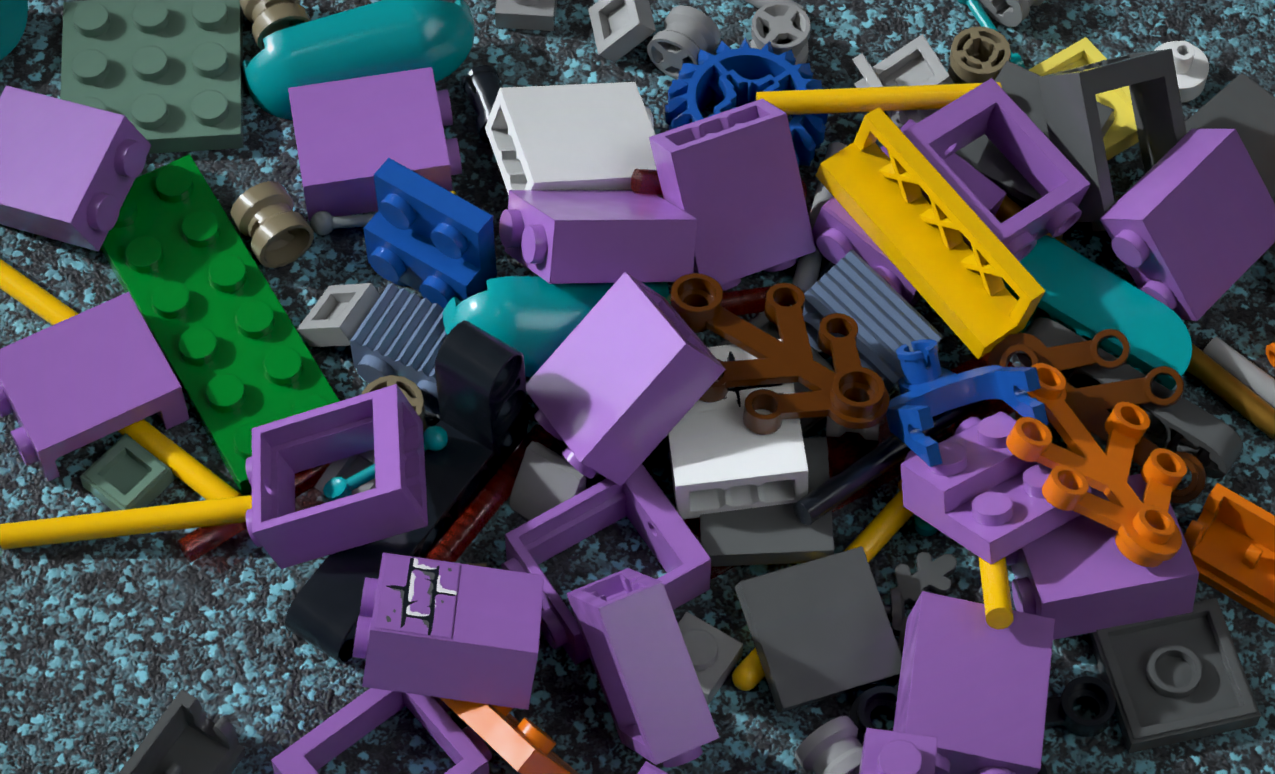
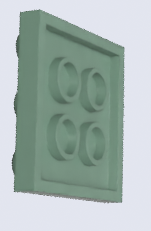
M85 0L63 2L60 99L125 115L152 145L148 154L244 148L243 10L239 0Z

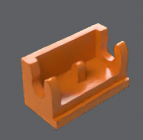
M1217 482L1209 493L1198 520H1192L1184 534L1199 572L1198 579L1275 624V516Z

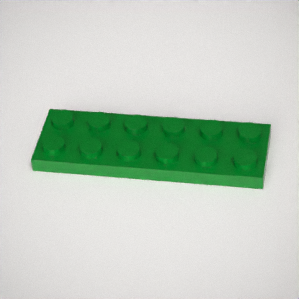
M189 154L135 178L120 208L118 220L114 227L109 230L100 249L124 291L130 293L180 383L184 395L241 494L245 495L252 491L245 466L246 459L252 456V428L339 402V399Z

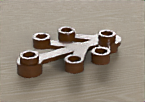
M692 273L678 278L672 285L670 305L694 333L710 330L758 358L737 361H721L717 359L726 370L717 379L719 381L714 382L699 399L700 401H720L727 395L729 387L799 382L812 390L782 395L767 389L751 392L745 399L743 423L750 431L761 435L776 432L781 427L782 420L829 416L841 426L851 429H867L879 424L886 417L890 402L888 391L877 373L861 366L856 346L858 325L850 316L833 313L825 316L820 322L817 344L823 353L832 356L835 372L813 359L803 318L805 295L798 286L790 283H778L771 286L767 291L765 316L770 322L778 326L780 341L721 307L723 290L720 284L712 277ZM777 303H788L792 306L786 307L781 306ZM831 333H839L845 337H835ZM764 409L770 411L772 414H760L757 413L755 410Z
M1115 329L1102 330L1092 340L1046 347L1039 338L1033 335L1015 333L1006 336L992 349L988 366L1000 365L1008 367L1012 356L1018 353H1025L1030 356L1032 366L1036 363H1045L1055 367L1060 372L1098 364L1104 369L1114 370L1122 367L1129 360L1131 347L1126 336ZM1116 338L1122 343L1123 351L1118 359L1105 361L1099 356V345L1105 339ZM1161 366L1154 368L1146 377L1082 388H1075L1066 382L1067 397L1065 401L1090 434L1092 431L1107 442L1109 434L1105 429V422L1110 415V412L1107 410L1114 409L1115 405L1119 402H1130L1135 405L1153 403L1160 407L1172 406L1181 399L1184 393V383L1176 370ZM1161 375L1171 376L1177 385L1175 393L1166 399L1156 397L1151 390L1152 382ZM1015 411L1016 420L1023 417ZM1143 436L1140 442L1135 445L1132 461L1143 467L1151 452L1159 447ZM1178 451L1174 453L1184 460L1187 468L1191 471L1192 480L1186 488L1182 490L1175 489L1172 492L1170 503L1183 505L1191 503L1200 497L1205 489L1207 477L1202 463L1195 456L1187 452Z

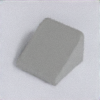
M532 441L526 448L510 495L509 506L513 511L528 520H532L585 491L586 476L577 471L564 457L539 442Z

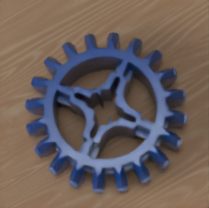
M745 37L739 49H730L721 40L716 49V55L700 49L697 59L698 65L683 63L678 79L672 80L668 90V105L665 106V123L668 124L669 131L704 119L701 111L711 101H714L716 104L713 114L710 115L713 116L756 101V92L823 89L821 80L813 79L810 63L795 65L796 58L793 55L792 49L776 55L770 41L762 49L751 48ZM828 114L791 115L792 119L789 122L798 168L799 165L810 166L811 161L815 157V149H819L821 143L824 142L826 129L824 124L827 123Z

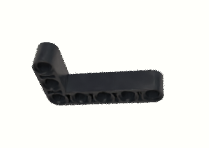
M469 321L458 323L450 331L442 343L435 361L440 421L436 426H441L446 430L448 442L442 450L432 451L428 449L424 451L428 526L329 555L302 587L287 611L285 618L286 629L340 664L346 663L353 656L365 577L379 578L383 552L433 559L512 461L525 439L528 429L524 355L522 352Z

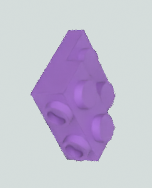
M1002 411L983 420L978 417H970L960 424L954 436L938 443L942 464L930 467L912 450L907 454L905 461L900 464L903 507L990 565L1081 515L1072 510H1060L1047 502L1042 494V486L1052 469L1038 462L1021 460L1010 452L1006 445V438L1017 420ZM1089 486V489H1088V491H1087V492H1089V493H1091V487H1090V486Z

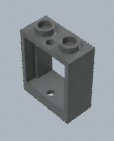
M1172 49L1130 53L1038 77L1049 139L1090 183L1087 192L1078 206L1082 214L1076 223L1090 222L1093 232L1106 231L1100 217L1124 195L1113 196L1095 94L1129 86L1143 168L1146 174L1187 134Z

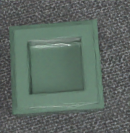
M125 433L80 476L83 488L112 511L147 507L174 481V476L171 468Z

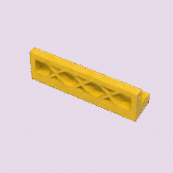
M880 107L867 113L863 118L854 142L821 162L815 176L975 357L980 359L992 351L1006 336L1018 333L1025 328L1045 290ZM877 139L887 149L889 157L875 143ZM920 187L929 196L931 204L922 195ZM962 234L970 241L972 250L963 241ZM1003 279L1020 297L1018 301L1005 288Z

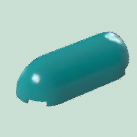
M381 0L281 29L263 38L265 49L260 51L251 61L244 60L242 63L244 81L251 98L260 108L276 117L293 120L288 88L429 67L433 69L435 82L447 77L464 62L472 48L475 35L474 21L471 10L464 0H456L454 3L442 0Z
M1048 235L1038 239L1033 250L1020 261L1045 290L1025 328L1020 331L1021 333L1026 330L1033 319L1039 317L1049 318L1058 322L1086 340H1092L1102 330L1115 329L1123 333L1130 343L1131 354L1126 364L1146 376L1151 370L1161 366L1173 368L1180 374L1181 378L1185 374L1192 357L1191 336L1181 318L1168 306ZM1003 279L1005 288L1018 301L1020 297ZM1116 338L1105 339L1099 345L1101 349L1116 358H1119L1123 351L1122 343ZM1161 375L1155 379L1156 382L1170 390L1176 385V381L1168 375Z
M539 276L491 278L486 280V291L477 293L462 302L453 297L447 303L442 313L445 332L448 336L458 323L462 321L471 322L522 352L525 362V377H532L614 283L549 284ZM642 282L663 296L670 304L671 294L669 293L667 283Z

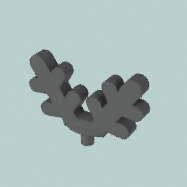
M928 552L919 553L916 560L917 573L912 576L908 565L902 563L896 566L894 572L896 587L890 589V605L883 606L887 617L890 618L893 634L899 636L898 648L901 656L907 621L904 606L909 604L914 607L922 591L930 590L944 596L949 593L951 581L947 577L955 572L957 560L952 554H943L932 561V557Z

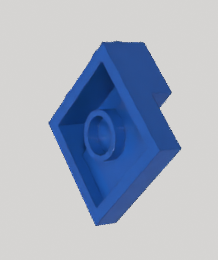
M388 157L374 174L378 212L363 228L368 263L384 279L398 286H410L420 292L423 298H427L432 304L438 303L443 309L453 297L462 302L477 293L486 291V280L497 278L493 215Z

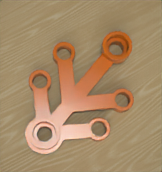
M1045 363L1034 364L1032 367L1037 368L1041 388L1027 393L1031 398L1035 397L1038 401L1044 403L1048 422L1052 424L1071 451L1051 443L1052 433L1044 423L1031 417H1022L1016 421L1006 438V445L1010 452L1021 460L1038 462L1051 468L1052 471L1042 486V494L1047 502L1060 510H1072L1116 530L1115 543L1119 551L1133 563L1144 567H1156L1163 561L1172 559L1182 545V535L1168 510L1171 494L1187 472L1184 460L1168 449L1157 448L1153 450L1141 468V476L1147 483L1141 501L1127 481L1135 445L1140 442L1150 426L1148 414L1141 407L1133 403H1117L1105 422V429L1109 436L1104 453L1066 403L1067 391L1064 375L1051 365ZM1089 486L1103 492L1108 500L1087 492Z

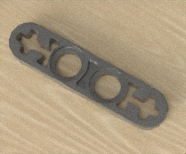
M1043 317L1033 319L1023 332L1039 338L1046 347L1088 341L1058 322ZM1099 347L1098 353L1103 360L1114 361L1118 359ZM1025 353L1016 354L1025 367L1032 366L1029 355ZM1098 364L1061 371L1066 382L1075 388L1146 377L1145 374L1128 364L1114 370L1104 369ZM1155 380L1152 382V393L1158 398L1166 399L1175 393ZM1183 397L1176 404L1169 407H1160L1153 403L1137 405L1150 418V426L1143 436L1159 448L1192 454L1202 463L1206 471V477L1214 479L1223 478L1243 452V442L1233 428Z

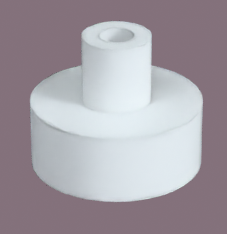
M1171 41L1158 46L1154 51L1172 49L1181 103L1198 97L1205 87L1209 72V62L1206 55L1198 47L1187 41Z

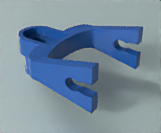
M923 339L911 342L914 352H910L909 346L906 344L897 348L896 354L900 360L903 377L898 381L901 395L891 399L886 415L889 430L928 466L934 467L943 462L938 442L934 441L930 436H925L922 431L934 427L933 416L981 400L1000 399L1005 401L1021 416L1031 417L1048 425L1044 403L1038 401L1035 397L1031 398L1027 393L1041 388L1036 367H1002L1000 365H991L956 374L948 369L941 368L938 343L935 340Z

